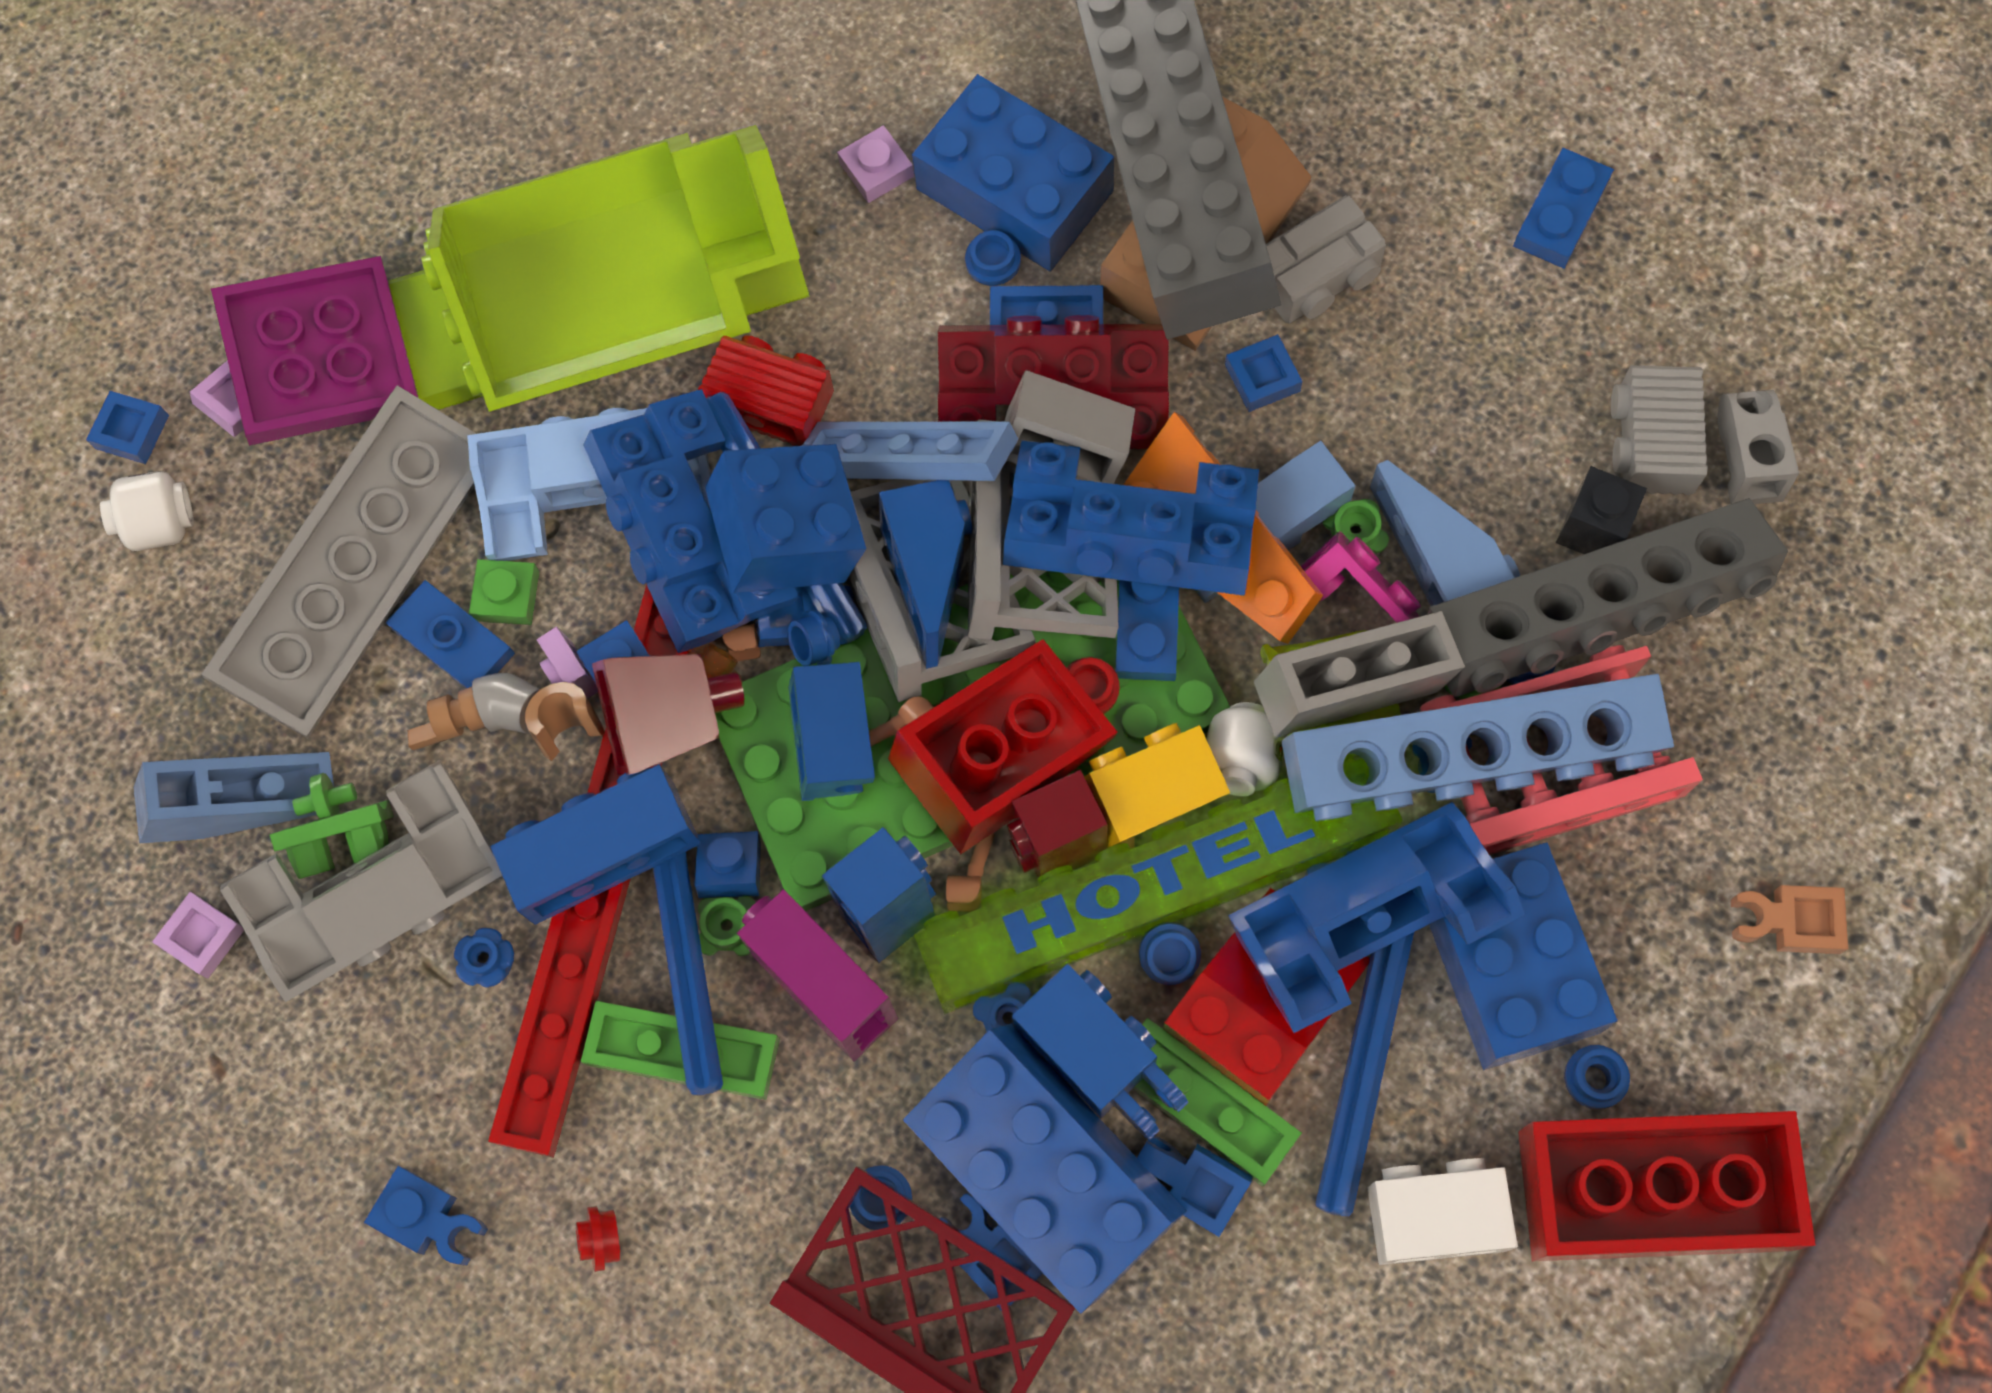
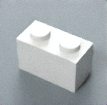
M1474 1158L1447 1162L1446 1174L1422 1176L1420 1165L1383 1169V1180L1375 1181L1367 1187L1379 1265L1499 1253L1517 1248L1518 1244L1505 1167L1486 1169L1484 1158Z

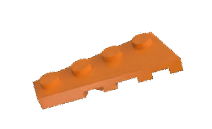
M1173 412L1123 485L1195 494L1199 462L1221 464L1194 434L1195 431L1186 419L1180 414ZM1256 510L1252 529L1250 565L1245 595L1217 593L1277 640L1289 644L1324 595L1280 539L1272 534L1258 516L1259 513Z

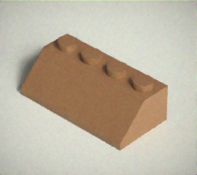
M1223 97L1264 240L1267 244L1272 240L1310 184L1311 175L1269 121ZM1132 220L1101 264L1100 285H1103V299L1146 324H1162L1153 299ZM1212 326L1173 339L1196 351Z

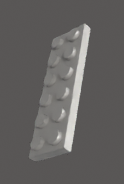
M397 385L202 672L203 678L309 739L475 485L470 470L467 435L476 433Z

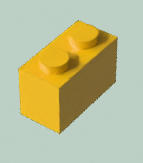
M1174 723L1145 736L1144 740L1148 746L1146 749L1127 756L1122 746L1089 761L1093 772L1087 774L1084 778L1108 824L1107 848L1231 793L1200 725L1181 732L1178 724Z

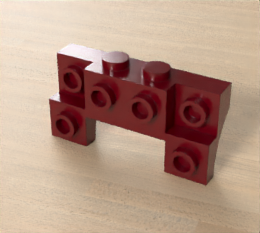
M1029 315L1008 317L1007 325H940L938 329V422H977L978 419L997 421V405H1010L1025 370L1135 408L1129 449H1148L1169 420V339H1166L1162 324H1099V317L1092 315L1065 317V324L1042 325L1041 317Z

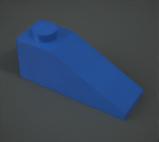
M936 480L879 492L880 531L926 669L937 667L939 664L964 560V536L972 534V521L965 499L956 501L949 480Z

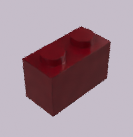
M1081 770L1012 801L1014 822L1007 824L1012 838L1009 840L1011 849L1023 873L1033 869L1041 885L1107 855L1108 824Z

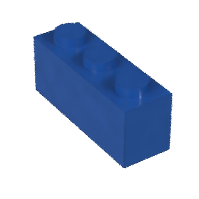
M658 764L638 773L630 775L624 773L618 778L617 785L596 795L586 793L576 796L561 807V812L541 822L531 820L518 824L505 834L506 839L490 847L517 911L536 925L700 845L701 841L673 780L661 765Z
M884 827L822 875L841 917L878 963L936 918L931 898L936 893L929 884L932 878L925 869L928 867L927 862L906 836H903L896 842Z

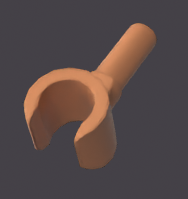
M755 624L739 626L723 635V640L731 660L737 662L761 657Z
M923 697L908 699L899 709L898 715L869 731L871 746L895 735L897 730L934 708V706Z
M994 833L976 844L968 864L967 876H947L946 901L949 911L972 912L980 907L983 868L995 836Z

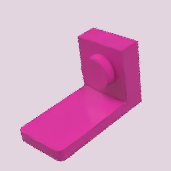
M1339 531L1300 565L1324 595L1319 602L1327 598L1342 584L1345 577L1341 571L1346 568L1396 623L1420 617L1416 610L1421 605L1416 597L1399 580L1390 584L1376 569L1380 564L1378 557L1359 537H1355L1350 542Z

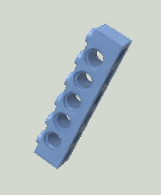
M1659 673L1293 732L1281 740L1295 813L1313 810L1315 821L1353 815L1351 804L1374 800L1376 811L1414 805L1412 794L1435 790L1437 801L1474 795L1472 784L1494 780L1497 791L1535 785L1533 774L1555 771L1557 781L1583 778L1595 775L1593 764L1615 761L1617 772L1655 765L1653 754L1674 747ZM1590 715L1598 717L1606 726L1607 740L1604 745L1593 741L1588 734L1587 722ZM1530 725L1541 728L1546 734L1548 749L1545 755H1539L1529 747L1526 734ZM1470 734L1482 738L1488 747L1489 756L1484 766L1476 764L1467 755L1466 740ZM1409 744L1421 747L1428 756L1429 768L1424 776L1413 773L1406 765L1404 755ZM1347 754L1358 755L1367 763L1369 777L1364 786L1350 782L1345 776L1343 762Z

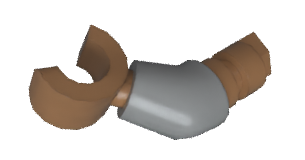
M494 673L475 678L472 681L471 687L458 691L457 699H453L451 695L447 694L428 700L427 714L430 723L407 730L408 746L414 751L461 736L464 727H468L473 732L487 728L490 732L507 729L531 734L543 755L550 761H553L560 752L554 743V739L564 730L573 726H583L590 737L602 736L605 732L584 691L576 684L559 682L539 689L511 673Z

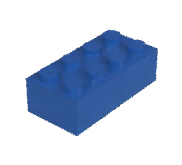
M1011 1024L990 1029L903 1119L1080 1314L1098 1301L1187 1212Z

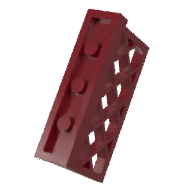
M855 1167L789 1278L782 1281L769 1303L904 1393H990L981 1387L975 1360L1007 1352L1012 1353L1017 1375V1382L1010 1393H1026L1075 1311L1074 1306L1067 1299L861 1167ZM863 1186L883 1199L889 1227L854 1235L849 1207ZM895 1208L913 1218L914 1221L898 1224ZM841 1222L845 1238L829 1241ZM925 1226L938 1235L943 1262L908 1270L900 1231ZM891 1234L899 1273L864 1281L856 1242ZM949 1242L969 1254V1256L952 1259ZM846 1245L854 1284L831 1289L809 1275L823 1250ZM980 1261L992 1269L998 1297L963 1305L954 1267ZM945 1269L954 1308L918 1316L910 1277ZM1003 1277L1025 1291L1007 1295ZM901 1280L909 1319L884 1324L872 1316L866 1288ZM856 1291L860 1307L840 1294ZM1036 1297L1057 1311L1044 1335L1018 1341L1009 1302ZM1001 1305L1009 1343L973 1352L965 1313ZM956 1315L964 1354L939 1360L926 1351L920 1324ZM911 1326L914 1343L895 1330ZM1038 1345L1024 1368L1020 1349ZM966 1362L970 1379L950 1366Z

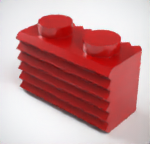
M725 335L721 337L720 345L716 348L711 365L708 366L707 373L703 376L702 384L698 387V390L702 389L706 398L719 392L728 394L750 431H757L761 435H768L772 439L778 438L780 441L789 442L793 446H802L817 422H821L834 392L830 371L826 370L825 365L820 360L804 353H796L793 358L775 353L767 342L749 335L743 336L741 341Z

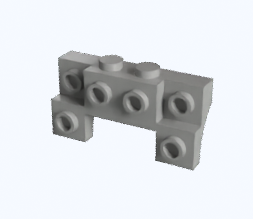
M441 760L386 790V796L409 833L307 892H301L277 853L221 884L220 892L247 934L265 973L285 1002L355 961L360 967L376 961L391 949L392 946L389 943L391 940L410 929L414 935L427 931L443 920L446 916L443 910L502 876L489 841L474 819L470 807Z

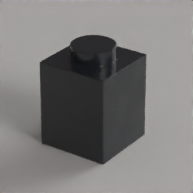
M1590 466L1573 499L1555 543L1579 553L1587 554L1625 541L1647 488Z

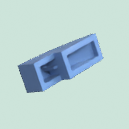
M1319 441L1258 483L1256 510L1259 513L1258 516L1272 534L1280 539L1287 550H1290L1301 542L1302 534L1334 515L1342 505L1350 502L1356 485L1323 442ZM1195 589L1204 603L1219 595L1217 592Z

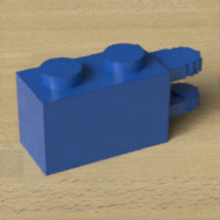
M1067 964L1012 1015L1014 1028L1100 1119L1115 1106L1145 1138L1151 1140L1160 1131L1156 1120L1144 1107H1140L1128 1092L1144 1079L1167 1107L1179 1112L1189 1102L1182 1091L1156 1065L1157 1056L1151 1048L1157 1043L1148 1030L1131 1015L1123 1021L1106 1004L1112 996L1107 988L1090 971L1085 970L1079 976Z

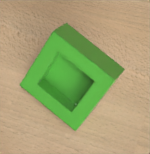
M477 559L469 615L478 622L532 625L540 572L535 563Z

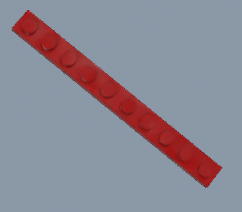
M646 584L634 632L650 656L693 654L694 648L678 654ZM605 728L587 792L595 795L617 785V780L621 776H617L607 728ZM631 879L551 918L488 1142L502 1147L554 1158L584 1051L595 1002L598 1000Z

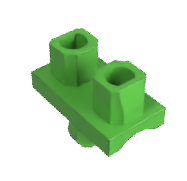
M320 773L310 777L309 795L292 800L297 816L316 811L319 820L269 834L274 852L286 849L289 861L298 879H302L335 868L326 837L345 832L354 863L388 845V831L384 820L392 818L394 815L389 800L340 813V804L357 800L355 786L353 783L334 787L328 775Z

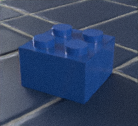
M837 444L727 450L722 452L705 486L732 592L845 583L867 548Z

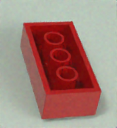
M1796 1111L1531 1122L1518 1131L1532 1262L1788 1252L1816 1246Z

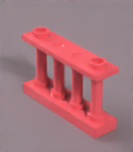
M1623 645L1612 646L1592 655L1589 658V663L1456 701L1453 695L1441 696L1426 702L1420 707V710L1423 712L1627 679L1637 675L1651 658V654L1647 646L1630 651H1625ZM1466 744L1467 755L1472 760V757ZM1661 752L1653 754L1655 765L1634 769V775L1618 780L1614 779L1612 773H1605L1602 763L1593 764L1595 775L1581 778L1582 782L1577 785L1579 791L1557 797L1555 790H1548L1542 773L1533 774L1535 785L1521 788L1525 798L1520 802L1521 808L1504 814H1500L1497 807H1490L1482 783L1472 784L1474 795L1462 797L1461 801L1467 814V821L1489 855L1685 797L1703 779L1694 757L1672 763L1669 756H1662Z

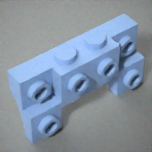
M610 408L602 411L598 416L578 419L557 416L548 418L539 425L467 435L470 470L479 504L485 556L487 559L510 561L548 555L544 520L545 512L605 504L606 494L583 444L590 430L643 415L647 408L631 411L625 408ZM708 454L689 460L688 464L710 509L705 486L711 476Z

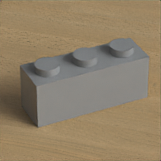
M1439 611L1278 654L1253 682L1273 734L1277 738L1437 693L1464 669L1465 665L1443 612Z

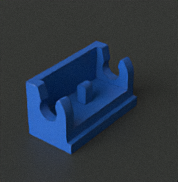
M860 662L793 667L788 690L802 801L863 792L862 784L873 783L875 774Z

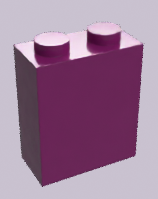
M784 889L773 899L769 895L764 896L745 913L742 918V923L745 926L737 932V935L752 956L853 1062L899 1019L889 997Z

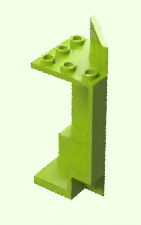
M757 125L691 144L688 133H684L434 208L431 227L425 229L428 240L423 243L426 256L421 257L424 270L389 280L388 283L418 398L435 409L441 410L483 397L489 412L721 341V337L724 335L732 338L749 333L751 328L747 319L748 315L810 297L799 262L800 255L769 151Z

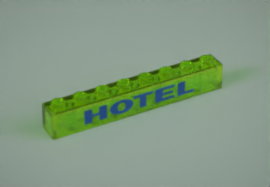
M1346 755L1343 762L1345 776L1350 782L1364 786L1369 777L1367 763L1363 758L1355 761L1353 755ZM1285 778L1268 786L1263 791L1265 797L1244 805L1241 799L1229 800L1208 811L1209 819L1189 827L1186 826L1184 821L1168 824L1151 834L1153 841L1130 849L1128 843L1112 846L1094 857L1095 864L1077 871H1073L1072 866L1056 868L1038 878L1039 886L1016 894L1014 888L1000 890L981 900L982 908L959 917L957 911H948L934 916L923 924L925 930L914 934V937L945 1015L975 1003L981 996L990 997L1003 992L1013 982H1028L1061 969L1067 964L1071 965L1144 936L1147 931L1158 924L1179 922L1305 872L1312 865L1328 863L1343 857L1347 851L1358 850L1399 829L1403 822L1398 808L1376 811L1373 800L1351 804L1353 815L1315 821L1313 810L1295 813L1289 779Z

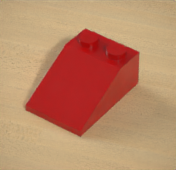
M1042 639L897 730L888 761L961 855L1014 819L1013 800L1067 776L1111 741L1118 732L1045 640Z
M1270 887L1263 897L1275 892V890ZM1234 932L1165 1021L1163 1030L1267 1106L1333 1014L1293 1033L1271 998L1262 976ZM1366 956L1337 971L1342 978L1347 993H1349L1369 965V957Z

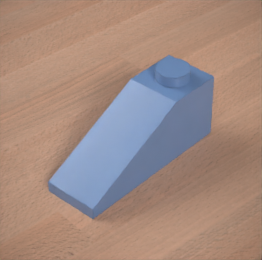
M1389 460L1377 464L1370 489L1430 606L1520 576L1518 567L1512 557L1508 554L1502 555L1494 538Z
M319 752L142 762L133 787L139 843L205 839L317 815L316 811L297 816L292 800L310 794L309 780L312 775L326 773L334 786L330 753Z

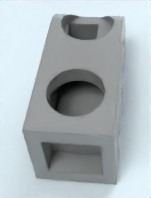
M1774 390L1723 394L1718 406V428L1720 438L1725 446L1731 476L1727 484L1730 504L1748 498L1754 504L1783 502L1799 475V470L1785 413H1782L1777 394Z

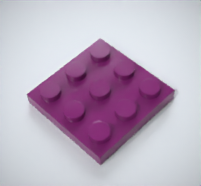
M381 256L211 288L242 424L249 446L374 420L397 385L418 398Z

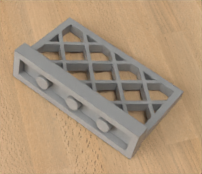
M978 419L977 422H999V421H989V420H980V419ZM1006 460L995 481L970 480L969 511L972 521V534L969 535L968 638L992 640L995 627L1115 638L1119 627L1117 579L1063 573L1073 584L1057 594L1039 578L1046 570L1003 565L1004 541L1010 513L1009 506L1012 503L1013 488L1009 489V484L1013 487L1016 470L1009 464V461ZM1025 586L1044 604L1037 609L1010 607V596ZM1085 592L1102 607V616L1080 614L1069 602Z
M897 479L850 492L867 549L847 580L862 616L867 623V628L898 702L921 696L922 683L1015 657L1036 643L1031 630L1012 628L1015 636L994 641L968 638V629L966 630L948 623L945 638L955 641L959 645L953 654L940 657L937 667L926 669L899 586L897 587L895 583L897 580L892 564L886 561L884 557L887 549L880 531V522L868 518L864 509L879 505V492L936 480ZM949 480L956 501L965 499L969 508L970 498L962 480ZM969 548L964 554L953 602L967 609L968 592L960 590L958 587L968 572ZM1012 594L1010 596V607L1021 608L1015 594Z

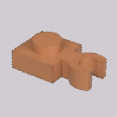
M1781 885L1774 890V902H1771L1763 894L1754 891L1741 892L1731 899V907L1748 908L1754 912L1757 919L1755 926H1738L1732 931V938L1744 943L1754 942L1767 933L1776 934L1777 951L1841 954L1848 950L1845 888Z

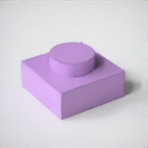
M884 125L837 152L840 165L867 203L914 177L912 163Z
M227 360L191 390L190 396L193 405L235 438L244 428Z
M557 626L536 639L548 657L540 662V666L552 684L559 682L574 683L584 691L587 698L598 692L595 681L576 653L577 648L574 643Z
M189 892L152 942L199 975L208 979L243 933L244 929L239 923L194 893Z

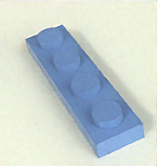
M817 422L802 446L837 444L846 479L995 481L1017 443L1018 437L1010 422Z

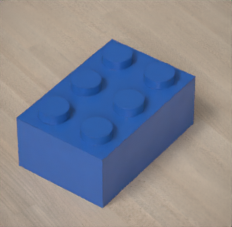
M979 74L973 78L912 154L917 190L983 231L997 230L1007 234L1018 245L1020 254L1050 272L1114 191V156Z
M1548 842L1493 859L1515 885L1525 916L1468 945L1446 917L1429 924L1483 1071L1601 1034L1618 1021Z

